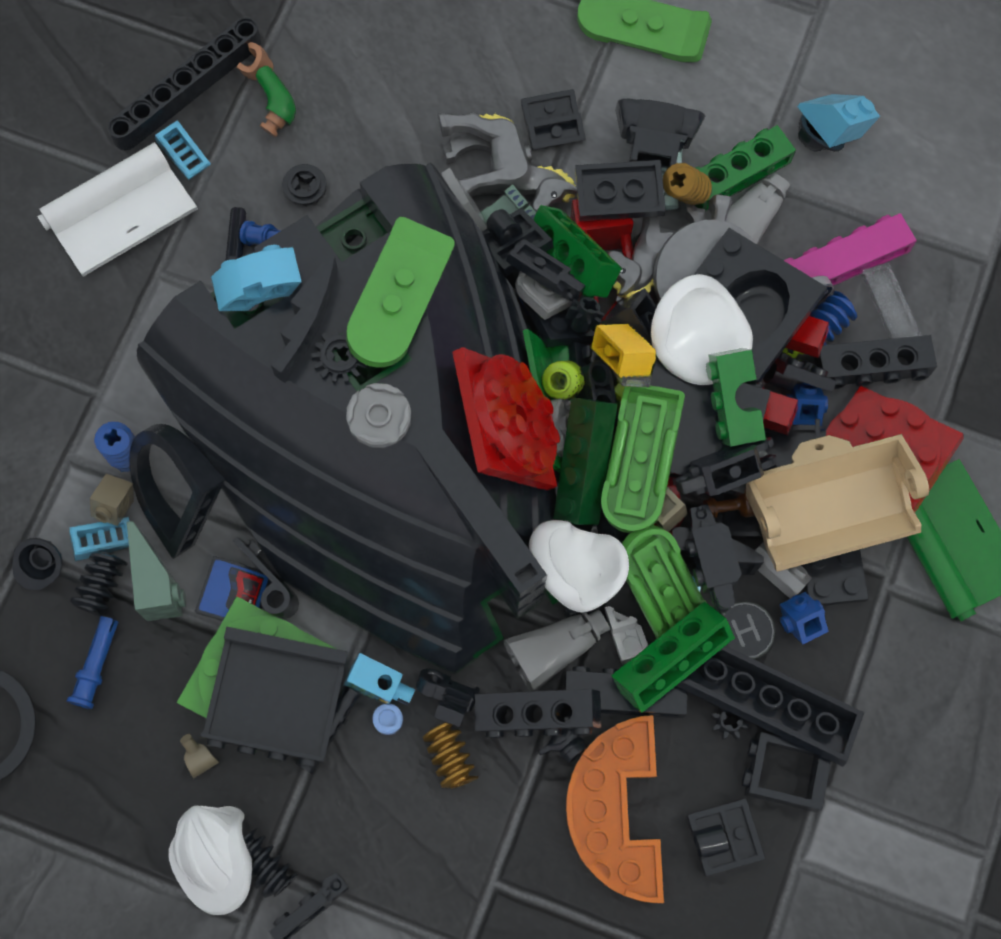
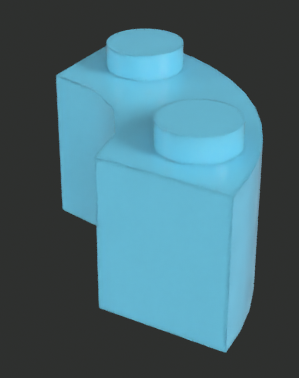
M269 245L260 252L252 253L236 260L224 261L221 264V268L211 276L219 311H249L255 305L266 300L290 296L301 283L293 247L281 248L279 245Z

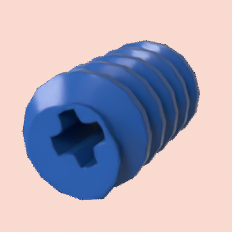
M834 291L833 295L828 296L825 302L821 303L810 314L811 317L829 322L827 342H832L835 339L833 333L836 335L842 333L841 326L847 328L850 325L849 320L855 321L858 317L853 304L839 291Z
M120 422L103 424L95 434L94 443L96 448L112 467L117 468L121 472L130 471L129 457L130 448L135 438L134 434L125 424Z

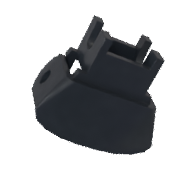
M621 99L618 100L615 109L620 135L623 139H626V143L632 144L629 162L660 160L661 167L667 169L677 163L678 152L689 148L705 119V114L701 111L654 100Z

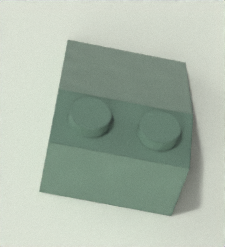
M133 521L127 522L135 610L146 621L183 616L182 607H186L184 589H180L179 584L175 581L143 532Z

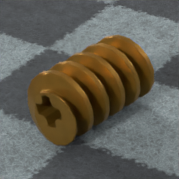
M677 163L670 166L663 175V189L667 195L685 204H703L712 193L710 178L705 173L686 163Z
M445 722L427 732L423 736L424 742H433L427 748L428 753H438L431 760L433 765H442L436 771L437 776H447L440 783L441 787L453 789L478 779L479 776L468 775L475 766L474 764H464V761L470 756V753H460L459 751L466 745L465 741H455V738L462 733L461 730H451L450 727L453 725Z

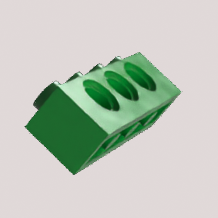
M776 125L769 130L765 128L759 131L752 140L739 142L727 154L716 155L704 167H695L709 178L720 180L719 183L711 181L712 193L709 199L703 204H696V208L705 209L706 212L709 210V200L714 195L732 197L790 164L796 149L780 127ZM756 153H763L765 157H760ZM733 165H739V166H741L743 169H742V170L735 169V168L733 167Z
M540 205L533 220L552 239L554 245L546 253L571 268L570 273L575 279L585 285L582 295L594 298V296L607 298L622 267L562 209Z
M704 601L611 676L621 695L643 713L735 639L727 618Z

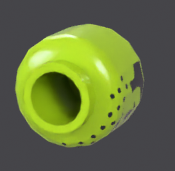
M569 360L556 361L550 364L542 376V385L545 392L554 399L561 398V400H567L577 396L582 391L585 383L582 369L576 363Z

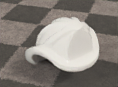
M550 520L539 524L530 537L529 550L547 574L545 588L559 602L573 611L588 612L600 607L617 594L627 579L629 572L627 551L622 543L611 535L584 531L576 528L568 521Z
M192 806L179 819L175 836L169 847L170 865L181 888L199 909L212 915H225L239 908L245 901L251 885L252 858L242 833L244 813L232 806L219 808Z

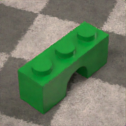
M739 348L708 354L709 362L706 363V372L708 379L713 382L714 392L711 393V403L713 409L717 410L719 422H716L715 425L718 439L730 447L766 440L761 409L754 407L741 409L735 400L736 391L742 383L757 380L752 349Z

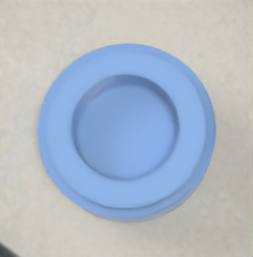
M382 704L373 713V724L381 734L392 735L402 727L403 715L397 706Z

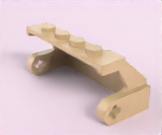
M902 434L852 447L847 440L830 435L802 442L791 457L792 464L763 471L764 475L761 478L746 483V497L759 522L766 551L776 572L921 533V523L912 509L909 493L913 499L929 495L927 477Z

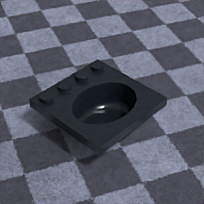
M731 228L727 229L694 273V275L710 276L720 282L732 295L745 315L753 335L752 354L757 380L752 381L757 385L827 292V286Z

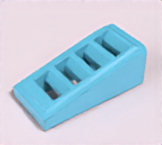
M178 120L155 135L157 144L188 180L211 165ZM178 135L180 139L169 145L168 141ZM185 143V148L178 153L174 151V149ZM189 151H192L193 155L184 161L180 159ZM198 158L201 163L189 170L186 166Z
M124 517L118 526L108 522H97L70 527L69 534L75 561L88 559L91 553H99L98 551L110 553L128 548L127 522H129V517ZM121 527L124 540L118 541L116 528ZM109 530L112 542L106 543L104 531ZM93 534H98L100 544L94 545ZM86 537L87 547H82L80 538Z

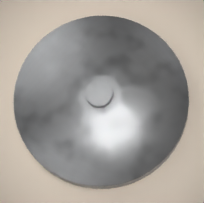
M702 220L680 228L666 240L655 261L653 284L658 302L677 281L694 275L728 228H731L755 244L756 242L740 227L722 220Z

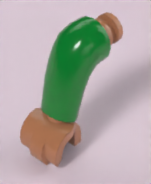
M250 42L248 43L249 51L256 57L254 63L251 66H245L239 62L236 68L247 78L257 80L268 99L265 109L269 113L265 117L266 123L262 122L260 127L273 137H277L278 133L276 131L278 129L281 130L285 124L290 126L295 119V102L288 89L273 71L274 65L266 51L256 43Z

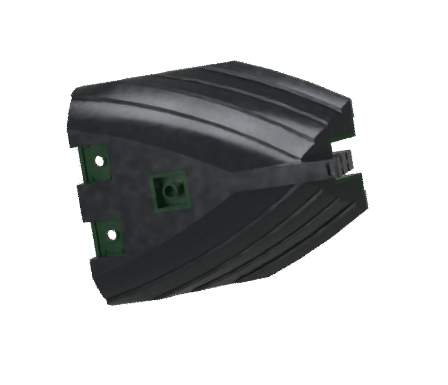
M431 162L427 165L397 164L385 166L361 181L362 199L318 227L306 215L255 247L256 252L262 251L264 247L269 245H279L281 248L293 247L301 283L290 296L261 302L253 311H219L215 292L209 293L202 281H199L173 297L147 332L144 341L138 344L137 360L185 435L225 478L221 488L284 582L332 613L384 642L456 674L477 660L479 655L504 639L487 602L500 594L517 619L543 602L544 594L552 605L558 602L545 588L547 574L529 550V540L534 529L539 524L556 520L553 517L560 473L554 470L557 487L550 490H543L478 473L452 352L464 347L488 357L504 354L514 358L519 363H525L530 370L523 330L529 329L538 337L539 335L529 320L512 285L506 279L495 260L481 229L454 195L435 165ZM399 217H406L452 237L455 241V247L405 356L397 363L387 367H372L368 365L366 368L356 367L355 369L360 373V376L356 377L351 372H348V382H344L342 374H339L336 382L331 381L333 375L331 372L326 377H321L320 374L325 368H314L313 364L320 362V359L312 358L311 353L320 352V349L313 344L315 341L321 344L325 342L321 336L324 332L329 338L332 337V328H337L338 335H343L344 328L348 326L350 317L389 238L395 221ZM351 235H359L363 240L357 246H350L346 243V239ZM331 253L335 256L338 267L331 300L320 328L305 356L286 383L275 377L271 364L286 347L281 332L296 315L290 301ZM345 348L342 351L335 349L333 351L335 355L333 361L336 363L340 360L346 362L349 359L346 356L348 350ZM373 383L389 384L398 388L404 394L411 408V425L406 435L396 444L385 448H373L360 443L351 434L346 420L347 406L352 396L358 390L361 391L367 385ZM571 523L576 528L591 532L593 524L577 525Z

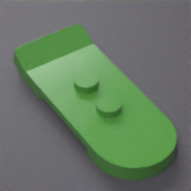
M581 0L577 13L580 29L585 35L594 40L605 43L614 42L645 50L679 62H698L701 60L712 23L710 14L707 11H692L652 0Z
M399 217L395 221L389 238L348 322L346 341L350 352L357 360L372 367H387L397 363L405 356L455 247V241L452 237L406 217Z
M628 382L625 385L601 497L605 518L614 528L622 532L631 533L653 526L661 516L685 400V394L680 390L635 382Z
M653 525L641 531L631 532L624 539L622 545L625 547L629 559V572L626 581L655 637L658 639L701 603L706 602V600L702 598L680 553L681 550L675 538L668 531L660 526Z

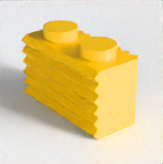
M629 324L596 326L591 348L620 378L623 376L626 378L630 376L632 378L634 375L636 377L639 375L641 377L644 375L648 377L651 374L652 366L656 360L655 348L647 343L638 332H635V329H632Z

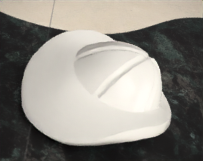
M696 274L687 276L672 285L659 301L651 324V342L660 362L669 372L692 384H713L712 380L708 379L706 372V363L709 362L708 354L739 348L752 349L753 345L751 327L739 305L720 282L707 275Z

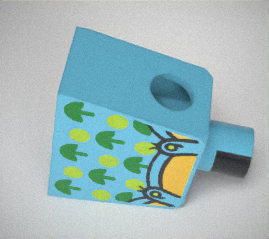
M361 653L355 658L343 686L345 685L383 704H389L394 699L408 706L415 692L414 688L400 682L403 676L402 673ZM378 679L387 681V690L379 688Z

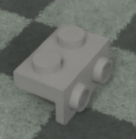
M764 542L755 550L764 557V563L758 571L790 599L797 595L811 580V577L801 565L776 572Z

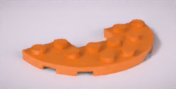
M653 715L636 717L618 723L599 735L588 746L577 762L570 778L566 797V817L570 837L580 859L599 881L625 897L647 903H664L660 839H629L626 778L657 777Z

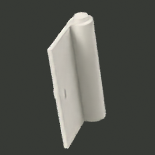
M154 142L41 207L39 210L42 214L37 217L46 231L49 229L53 230L84 277L198 210V208L170 169L167 160Z

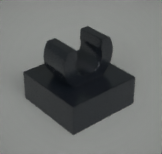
M574 342L568 346L569 361L576 363L580 368L594 361L603 360L592 350L590 345Z

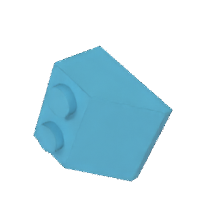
M831 94L802 102L797 106L830 148L861 138L880 117L875 110L874 104L866 99L865 96Z

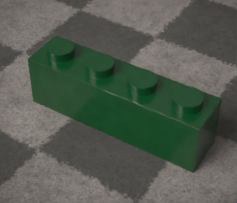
M571 398L553 519L568 521L577 525L599 524L602 508L601 497L608 469L617 410L616 403Z

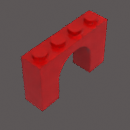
M808 316L785 348L819 358L828 335L829 322ZM771 391L763 419L764 428L788 435L798 411V400Z

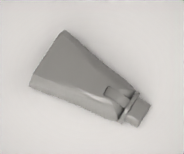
M773 173L768 179L764 178L731 205L726 222L740 227L758 245L785 199V192L790 187L789 182L776 173Z
M598 609L589 615L584 612L582 615L570 616L550 625L504 640V645L515 667L520 665L519 674L526 687L531 692H534L568 664L589 650L601 639V634L610 630V627Z

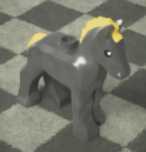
M476 113L466 115L438 114L442 137L451 136L456 132L467 133L459 138L450 139L449 142L443 143L446 163L455 162L459 155L471 149H482L491 153L492 172L459 180L471 197L475 195H504V191L513 184L521 195L536 194L531 204L535 212H537L540 205L554 207L562 201L568 203L569 199H577L576 185L573 179L568 177V174L564 173L562 169L553 170L552 166L543 168L542 166L534 167L530 165L529 162H532L530 147L524 146L521 132L512 120L497 114L493 116L484 114V116L477 115Z
M714 195L709 200L711 220L726 221L732 204L730 196ZM686 204L684 217L690 224L707 220L705 209ZM643 217L642 231L635 244L632 260L625 257L619 251L608 252V255L622 267L613 285L617 290V303L644 288L649 294L651 287H654L653 273L656 258L666 240L676 232L661 228L660 217Z

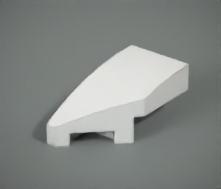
M608 606L605 607L606 617L622 665H624L648 647V643L642 627L637 624L636 618L632 616L628 618Z

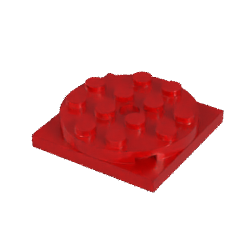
M464 347L453 351L478 473L543 490L557 487L553 464L556 459L557 443L560 442V435L552 417L553 405L549 398L544 397L528 366L504 354L488 357Z
M863 386L859 387L846 408L832 420L826 429V436L830 435L847 440L852 447L902 434L927 477L929 491L964 439V433L930 418L915 405L903 400L884 397ZM909 493L912 509L916 512L925 497L913 499Z

